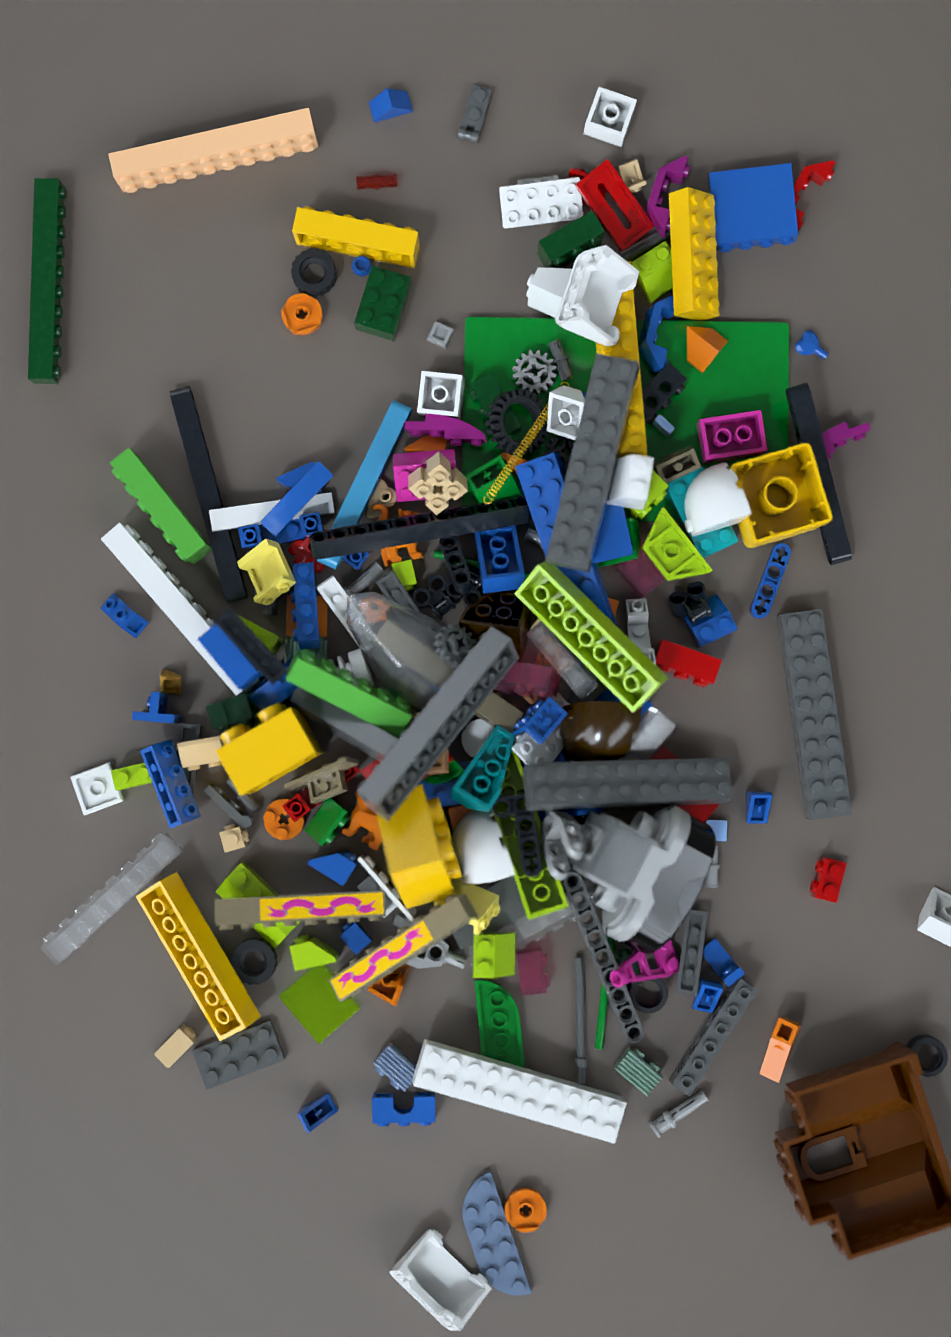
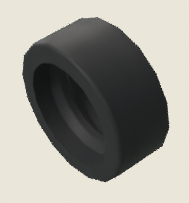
M661 978L650 980L655 982L660 989L658 1000L651 1005L642 1004L637 1000L636 988L643 981L629 983L628 993L633 1006L638 1011L655 1013L666 1004L668 989Z
M926 1034L917 1035L906 1046L914 1052L920 1045L925 1043L935 1046L938 1051L937 1061L931 1067H921L923 1072L921 1075L926 1077L936 1076L947 1066V1049L942 1042L933 1036Z

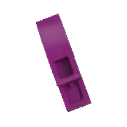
M425 414V422L405 421V431L412 437H422V434H430L431 437H442L445 434V440L453 446H461L462 443H470L471 446H482L483 443H488L486 435L477 428L452 417Z
M844 422L824 432L822 438L828 460L836 452L835 448L847 445L846 441L854 439L856 442L866 438L865 434L871 430L869 423L867 422L849 429L847 423Z

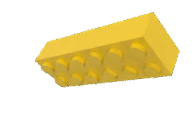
M690 187L669 193L674 316L703 321L719 316L715 201L713 194Z
M309 206L297 207L292 229L297 245L356 257L366 256L371 260L415 268L420 246L418 231L411 227L398 228L391 223L378 224L374 220L367 218L359 220L348 214L339 216L328 210L323 212L315 211L314 208Z

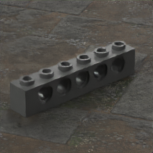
M739 978L728 987L713 1013L671 1075L669 1081L674 1087L690 1097L758 992L754 986Z

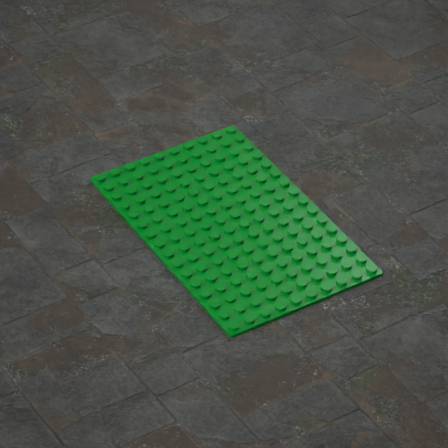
M467 317L465 319L463 422L470 424L485 434L488 438V443H483L482 446H471L470 443H463L462 474L464 476L503 453V448H496L497 442L492 443L490 440L492 436L487 433L490 426H486L487 419H482L478 411L481 409L478 402L474 403L469 394V391H471L470 384L493 373L503 393L522 389L521 385L518 387L515 385L518 379L512 378L513 374L516 373L512 371L513 366H518L515 360H522V353L528 356L529 350L533 354L540 350L541 356L547 353L546 359H553L548 344L555 340L557 343V340H560L565 356L569 358L567 362L572 373V379L562 381L556 367V371L552 372L556 374V379H551L554 382L553 386L547 385V392L541 389L540 395L536 399L541 398L543 403L540 406H546L549 402V392L563 385L568 387V384L571 388L587 393L596 357L595 341L562 328L556 323V319ZM636 320L638 343L644 320ZM661 320L656 330L658 336L655 345L667 349V364L670 362L687 380L684 384L686 388L680 395L674 394L670 399L672 403L665 410L660 409L656 413L658 416L662 415L674 427L673 432L666 438L653 424L649 425L647 423L645 425L647 456L654 458V462L684 447L690 446L694 448L699 463L704 470L720 463H727V469L729 470L735 463L760 456L702 464L696 424L699 419L761 410L768 450L764 455L787 449L788 402L785 391L786 388H789V325L787 323ZM687 326L712 328L728 341L703 373L687 362ZM639 351L641 386L643 390L660 371L652 374ZM528 362L522 366L521 370L527 368ZM535 369L531 370V373L537 376L538 372H535ZM548 375L541 378V383L547 379ZM659 386L661 392H670L668 386ZM653 400L645 401L649 408L656 407ZM513 403L510 407L521 425V431L510 437L517 441H523L532 428V418L524 406ZM549 432L548 437H543L546 440L544 444H540V448L534 450V452L521 454L523 457L516 456L528 461L545 456V452L550 451L546 448V443L552 444L549 439L551 436L556 439V434ZM562 441L558 442L555 445L554 449L560 447L562 445ZM566 445L563 453L566 454L568 460L571 452L568 451ZM511 472L521 494L518 497L525 496L519 478ZM469 487L468 491L462 495V506L478 504ZM666 496L657 506L653 503L651 505L652 509L642 520L639 517L636 519L638 522H655L660 510L664 507L673 520L678 522ZM624 511V513H625V518H631V517Z

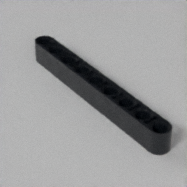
M803 383L786 388V398L798 445L809 443L812 448L821 483L832 514V520L819 527L827 560L831 566L852 560L808 383Z

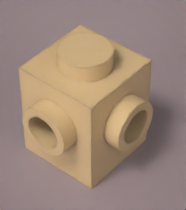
M236 823L225 826V831L219 832L224 852L248 846V841H250L247 829L244 830L241 826L237 827Z

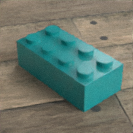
M703 467L667 483L669 487L665 492L682 531L705 559L736 544L738 539L731 526L692 537L691 532H687L685 520H687L685 496L694 478L704 471Z

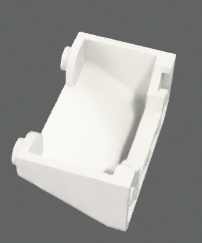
M607 245L580 253L574 262L556 316V323L568 331L604 346L616 345L619 339V329L611 325L622 292L632 290L636 286L640 271Z
M429 1229L394 1265L390 1274L444 1327L449 1330L460 1331L492 1288L487 1284L488 1280L479 1273L478 1275L471 1274L442 1246L443 1242L441 1239L443 1237L434 1229Z

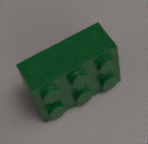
M593 211L539 240L537 255L545 268H565V265L571 262L574 264L580 253L600 247L605 231Z
M372 265L354 322L356 330L395 341L411 290V277Z

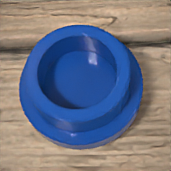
M358 256L353 260L352 270L357 276L363 277L370 273L372 263L369 258Z

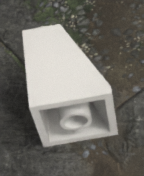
M538 267L536 273L531 274L527 282L529 286L526 294L528 306L556 318L572 269Z
M629 455L617 459L606 504L643 510L647 500L654 458Z

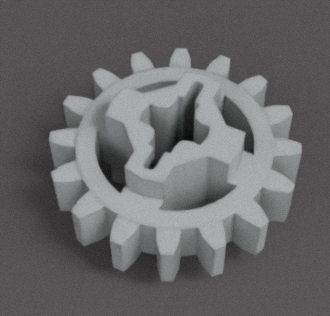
M529 350L528 356L522 353V360L516 359L515 363L518 366H513L512 371L516 372L512 378L518 379L515 384L516 387L521 385L523 390L531 391L530 394L536 391L537 395H540L541 389L547 392V385L552 387L554 383L551 379H556V374L552 373L556 371V366H551L553 359L547 360V353L541 356L540 350H537L536 354ZM528 362L527 368L521 370L522 366ZM532 369H535V372H538L537 376H534V374L531 373ZM548 375L547 379L541 383V378Z

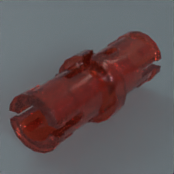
M374 173L372 176H356L357 190H379V188L397 187V175H378V173Z

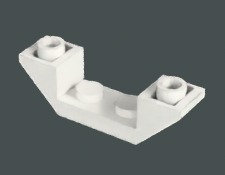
M646 598L626 599L628 638L656 665L654 648H651L648 630L649 614Z

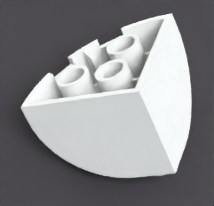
M727 463L711 466L699 473L687 490L685 496V514L687 518L685 526L687 532H691L692 537L738 524L751 514L743 489L736 486L735 481L738 478L732 469H727Z
M492 809L489 812L480 810L469 811L461 818L453 832L451 844L458 859L462 877L459 878L462 883L480 884L515 875L507 848L500 838L502 837L500 828L492 817L494 816Z

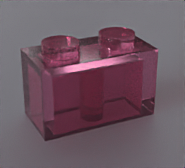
M541 949L517 951L521 995L547 993L546 987H550L549 975L544 974V966H548L546 954H542Z

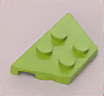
M663 507L643 544L642 550L666 581L708 574L713 571Z

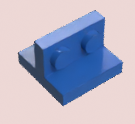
M151 692V696H148L147 708L150 709V712L133 711L132 720L180 724L182 723V716L166 714L168 694Z

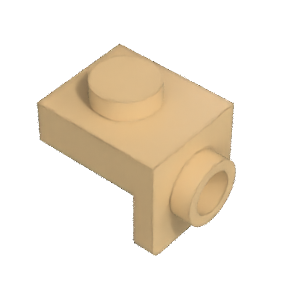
M637 159L617 166L619 176L631 193L641 191L642 186L647 185L646 180L642 177Z

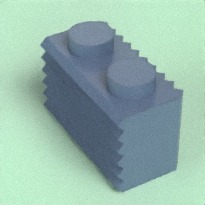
M390 1041L373 1062L375 1065L374 1069L381 1076L386 1074L391 1079L390 1084L397 1090L401 1088L403 1091H406L412 1084L417 1064L393 1042Z

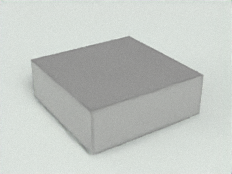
M435 321L427 341L446 349L454 329Z

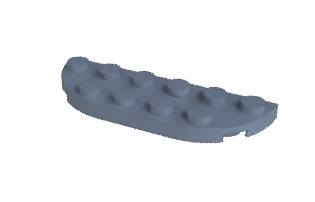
M489 1170L476 1178L470 1185L463 1202V1221L478 1267L482 1275L488 1280V1283L500 1292L509 1295L531 1294V1288L512 1231L506 1220L505 1211L492 1172Z

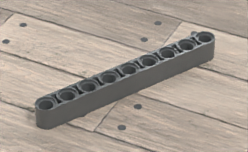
M571 869L566 878L560 880L621 1032L628 1041L637 1043L644 1036L642 1025L626 986L616 987L610 978H605L608 971H614L618 966L582 877L575 870ZM570 875H575V881L572 884H567V878ZM578 894H583L582 901L575 903V897ZM590 913V919L587 922H582V917ZM597 932L598 938L590 941L591 934ZM605 951L606 956L598 960V954ZM621 989V994L618 997H613L614 991ZM625 1008H629L628 1013L624 1016H621V1011ZM632 1027H636L635 1033L628 1034Z

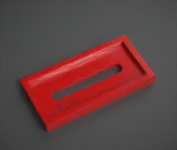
M608 159L604 160L574 185L621 252L654 227ZM601 183L605 186L627 220L630 221L631 226L629 229L623 226L598 190V184Z

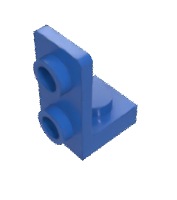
M114 593L101 606V610L121 629L135 638L149 624L145 618L133 611Z
M713 938L704 946L703 957L728 987L745 974L717 939Z

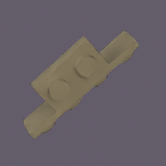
M349 756L340 757L337 759V762L324 764L318 770H310L302 777L292 778L291 782L284 784V789L298 791L308 786L310 802L317 804L348 791L344 771L359 765V762L356 759H351Z

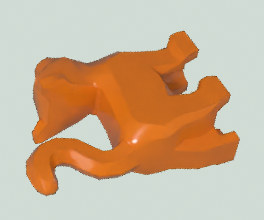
M377 503L371 507L372 511H379L381 513L377 521L388 519L389 511L385 505ZM398 510L399 517L418 514V512L410 510ZM417 543L383 548L381 551L385 567L403 561L402 557L398 556V549L407 547L409 555L413 560L423 558V554L418 551Z
M357 789L355 792L357 805L352 812L349 827H344L342 834L351 837L362 826L369 830V833L363 836L361 841L369 844L368 847L377 851L382 843L377 815L368 808L357 793L359 790Z

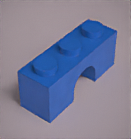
M435 1092L415 1093L413 1106L405 1110L396 1106L394 1093H373L372 1124L377 1123V1126L380 1127L389 1126L390 1123H398L399 1126H409L411 1123L428 1126L436 1120Z

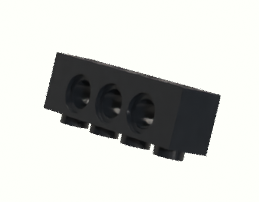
M670 362L642 390L645 425L647 423L651 425L658 417L656 413L660 409L665 410L672 403L671 397L674 394L680 395L686 388L684 384L687 378ZM659 386H668L670 392H661ZM653 400L656 407L649 408L645 401Z

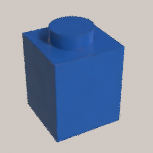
M359 922L347 923L341 928L343 933L340 935V938L355 955L373 940Z

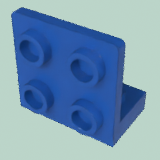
M550 696L545 700L539 699L526 710L527 714L513 725L515 730L512 734L516 736L525 731L540 745L568 713Z

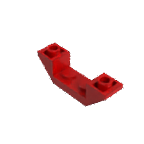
M831 160L804 167L793 185L795 205L801 197L798 195L801 189L805 191L810 181L819 186H822L825 180L830 181L835 172L832 169L836 163L835 161ZM796 208L797 228L799 232L800 228L804 223V221H802L801 219L805 213Z
M357 766L344 771L346 783L360 772ZM307 787L282 805V807L295 823L322 802L317 804L311 803Z

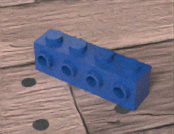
M314 563L293 564V571L291 572L296 583L294 584V590H291V601L295 603L296 609L292 610L293 622H297V629H293L294 641H298L300 649L321 648Z
M166 740L141 750L140 752L170 829L201 817L172 740Z

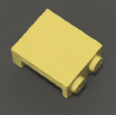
M263 540L237 561L239 568L249 573L257 595L253 597L256 603L266 606L272 604L277 597L287 592L296 583L280 544L275 541Z
M456 878L452 881L455 894L458 896L466 894L478 915L469 924L474 926V934L479 935L483 929L485 930L488 927L490 920L498 915L500 911L499 895L474 884L462 883L460 878ZM447 898L435 900L434 906L444 905L447 903Z

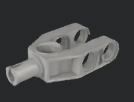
M545 810L546 817L541 823V848L550 874L557 880H563L571 870L566 852L575 860H578L585 853L586 846L578 822L566 812ZM551 850L555 851L558 854V856L553 854ZM556 866L561 868L563 872L559 871Z
M396 914L392 924L402 928L407 925L410 927L414 923L406 916ZM443 939L427 949L426 956H416L405 964L420 969L440 967L443 963L447 962L463 969L464 962H466L468 956L451 951V948H449L450 944ZM434 946L439 947L442 951V954L438 957L431 954L430 950Z

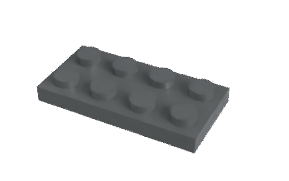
M272 1020L239 1031L221 1041L218 1039L192 1050L206 1090L285 1060Z

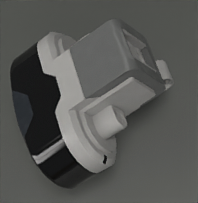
M675 805L667 806L652 816L640 811L636 814L630 826L605 813L598 815L590 811L583 826L579 825L586 851L578 860L567 854L568 861L574 865L573 870L599 884L594 892L592 902L603 908L602 925L605 934L640 953H654L672 938L699 896L714 858L716 849L715 832L710 825Z

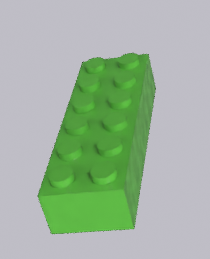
M126 449L110 462L113 467L112 473L123 484L126 483L124 488L131 496L139 499L136 502L138 506L148 515L151 514L150 521L160 531H164L162 536L173 547H177L175 552L186 563L189 561L192 564H196L212 551L211 546L132 449Z
M298 648L287 668L289 671L286 674L287 681L399 738L412 717L407 700L399 696L397 698L389 695V691L382 687L377 689L371 686L372 683L365 678L360 677V679L352 676L353 673L345 668L340 670L334 667V663L328 659L323 658L320 660L315 657V653L304 648V650Z

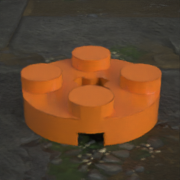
M304 293L289 297L281 312L286 328L295 335H309L315 332L316 329L320 328L323 318L319 302ZM300 310L308 312L305 319L297 318Z
M278 799L272 802L267 807L263 816L267 832L279 840L296 837L304 827L305 815L295 823L291 818L288 819L289 823L287 825L280 823V815H287L282 805L290 799Z
M519 1188L509 1194L505 1203V1217L508 1223L519 1232L535 1231L546 1218V1203L539 1191L532 1188ZM523 1205L531 1207L532 1210L528 1211V1215H524L523 1211H520Z

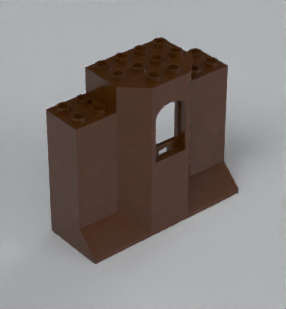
M899 1041L894 1042L878 1054L785 1084L787 1090L784 1091L788 1104H791L794 1110L791 1111V1116L797 1125L774 1132L775 1140L773 1141L777 1152H779L776 1158L779 1166L782 1167L785 1173L782 1175L784 1183L795 1198L793 1203L802 1221L806 1220L809 1226L827 1222V1225L831 1226L834 1233L831 1234L834 1246L838 1248L840 1254L845 1255L848 1261L951 1227V1171L919 1077L923 1072L917 1054ZM844 1136L853 1162L821 1173L812 1171L807 1163L809 1148ZM851 1142H854L857 1153L854 1152Z

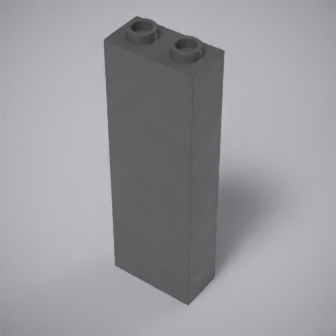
M300 687L292 695L291 702L304 717L380 762L386 757L388 750L399 741L373 724Z
M514 875L503 878L484 888L499 895L500 911L496 917L490 920L488 927L481 932H496L526 916ZM568 877L566 881L567 884H572L570 878ZM468 923L453 933L461 950L473 944L474 926Z

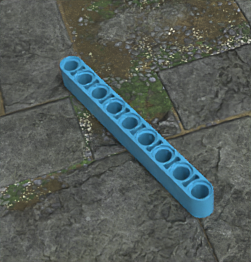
M395 400L392 401L331 529L360 523L405 429V421L409 420L413 408ZM343 556L317 559V562L336 570Z

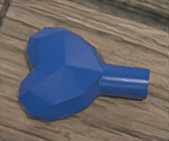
M811 330L804 331L802 340L795 344V350L801 355H812L815 353L825 360L829 354L819 347V339L815 332Z

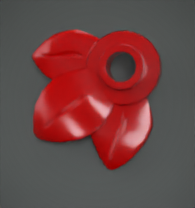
M309 537L305 540L294 541L288 549L290 554L295 555L294 564L313 562L315 571L321 573L325 565L313 558L309 547Z

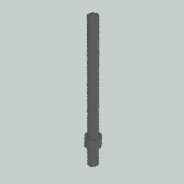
M575 957L577 1042L575 1067H577V1084H586L585 1067H587V1058L585 1057L583 957Z

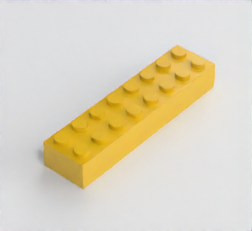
M177 872L136 896L219 1041L243 1030L261 1017Z

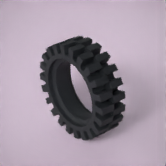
M517 389L502 393L488 407L492 411L486 414V417L490 418L489 421H486V426L491 425V429L487 430L488 435L493 434L494 437L490 440L492 443L497 442L495 447L498 449L503 448L502 452L514 455L522 441L511 438L506 432L504 414L507 408L513 403L524 406L530 413L533 426L546 407H541L540 405L543 403V400L541 398L536 399L538 395L535 393L530 394L531 391ZM547 423L542 424L543 427H540L541 430H538L539 433H536L537 436H534L535 439H532L533 442H530L531 445H528L529 448H526L525 454L534 452V450L540 448V444H544L546 440L543 437H548L549 432L545 431Z

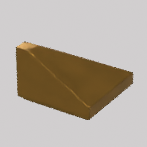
M163 669L160 674V693L181 695V675Z

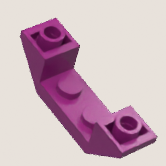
M683 156L659 168L647 204V215L663 238L666 237L667 230L670 231L669 209L662 208L664 197L661 196L663 191L667 192L669 182L682 185L684 177L688 178L690 172V165H687L688 156Z

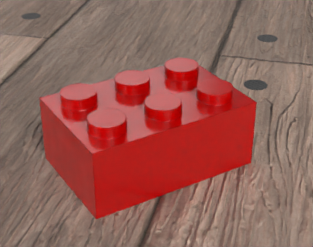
M664 639L657 643L654 652L656 666L664 674L671 672L674 674L673 677L679 680H693L692 684L702 688L714 684L722 660Z

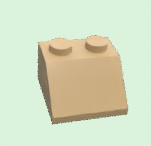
M220 736L177 743L182 768L187 767L188 771L200 769L202 764H208L209 767L221 765V761L215 750L222 747Z

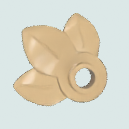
M380 479L368 504V518L381 516L379 511L371 510L374 504L379 503L390 508L397 502L396 491L388 487L382 479ZM389 494V498L384 500L385 495Z

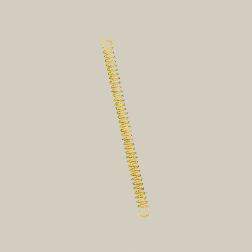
M526 435L525 438H527L530 442H533V440L527 437ZM497 477V480H495V483H493V486H491V489H489V492H487V496L488 493H490L492 496L496 497V495L491 493L490 490H492L494 493L497 492L496 490L492 489V487H494L495 489L498 488L494 486V484H497V486L500 485L496 483V481H499L500 483L502 482L501 480H498L499 477Z

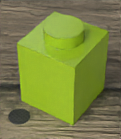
M412 560L391 564L394 573L406 591L414 590L413 586H417Z

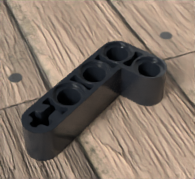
M525 794L500 797L492 806V810L500 819L515 817L523 871L528 877L537 878L541 875L543 867L534 811L517 808L518 802L525 800ZM500 803L508 805L505 813H498L496 811ZM525 820L532 823L529 831H523L520 828L521 823ZM528 841L535 844V849L532 852L524 850V844ZM537 855L538 858H533L535 866H539V868L535 869V873H531L530 870H527V867H530L529 858L525 860V857Z

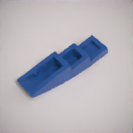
M318 461L260 523L275 537L334 475Z

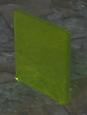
M324 965L313 967L279 996L281 1001L318 1044L322 1043L325 1038L360 1009L352 998L339 1002L328 981L333 976Z

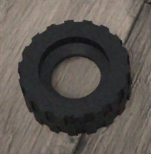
M316 248L300 252L301 254L297 255L295 261L292 262L291 274L295 286L301 293L313 297L323 296L325 293L330 292V289L334 287L337 280V271L331 256L327 255L325 251H320ZM317 263L323 267L324 276L320 281L310 282L305 278L304 271L309 264Z
M253 937L245 939L236 946L231 955L230 964L242 983L259 985L267 981L275 972L278 965V955L275 952L276 949L263 938ZM250 951H258L264 957V965L258 971H250L244 964V958Z

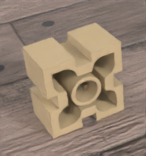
M437 452L427 460V467L425 469L420 466L408 476V489L419 499L425 497V505L436 515L449 506L450 498L456 501L468 491L467 478L457 468L451 470L450 461L440 452Z

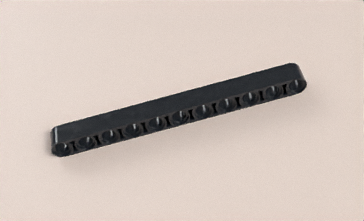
M190 386L169 391L225 599L228 604L247 599L248 594L241 569L237 563L238 557L230 529L212 532L209 510L221 509L224 506Z
M520 496L492 501L489 504L479 503L444 509L438 515L434 512H427L317 531L309 536L313 558L325 559L525 524L532 520V515L526 497Z

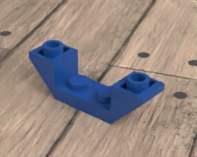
M673 295L650 307L644 319L638 349L652 374H656L667 364V349L655 345L658 336L656 330L661 323L662 317L669 319L674 315Z
M316 512L301 515L299 519L291 520L275 537L264 526L259 524L238 527L242 548H255L265 539L279 544L305 540L312 533L323 531L320 513Z

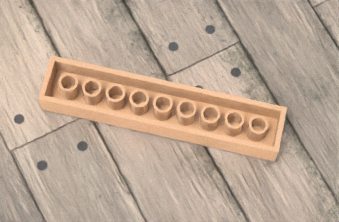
M309 108L113 152L108 155L113 177L123 192L132 193L144 187L154 188L157 184L161 183L172 184L183 178L193 179L197 175H211L222 169L232 170L236 166H250L261 160L271 161L275 157H289L300 151L310 152L314 148H318Z

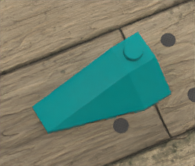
M499 725L495 727L453 787L451 795L453 800L468 809L490 811L500 796L515 735Z

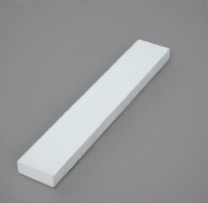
M331 492L315 495L292 520L299 519L301 515L319 512L320 516L334 514ZM280 500L209 510L212 532L254 524L261 525L262 519Z

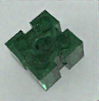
M247 693L206 705L212 729L219 730L220 733H225L237 724H243L244 726L254 724V719L259 718L255 704Z

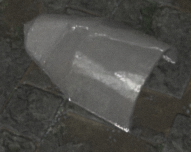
M376 592L350 594L347 597L346 623L376 678L396 697L399 696L407 700L412 712L415 714L421 713L427 706L429 699L438 693L443 682L448 680L454 672L451 664L445 666V660H439L440 653H435L438 646L433 645V642L437 640L434 636L439 633L438 630L442 626L435 619Z

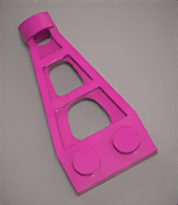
M668 931L658 933L653 941L654 936L648 938L616 970L612 971L610 979L613 985L621 987L630 982L666 978L679 972L680 965ZM651 950L658 966L657 969L650 970L646 955ZM638 960L642 974L635 976L632 964Z

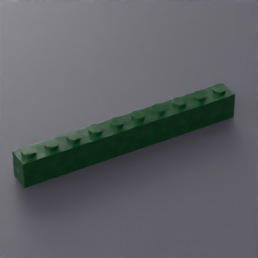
M34 178L28 379L33 384H58V378L61 377V367L58 363L62 355L59 338L62 337L60 318L63 317V308L60 305V300L64 295L61 278L64 277L62 258L65 257V249L62 246V238H65L63 218H66V208L63 205L64 199L67 197V190L62 182L55 178Z

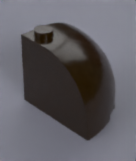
M517 590L492 592L480 596L479 601L473 605L469 604L463 611L458 621L460 629L466 627L465 632L467 634L472 633L470 639L476 641L473 643L475 647L483 633L487 632L490 627L495 628L511 638L519 656L515 664L521 665L529 636L532 611L514 594Z
M589 701L562 705V708L568 713L562 720V738L569 757L573 762L617 761L619 758H624L632 746L630 741L633 733L638 732L642 706L635 712H632L623 702Z

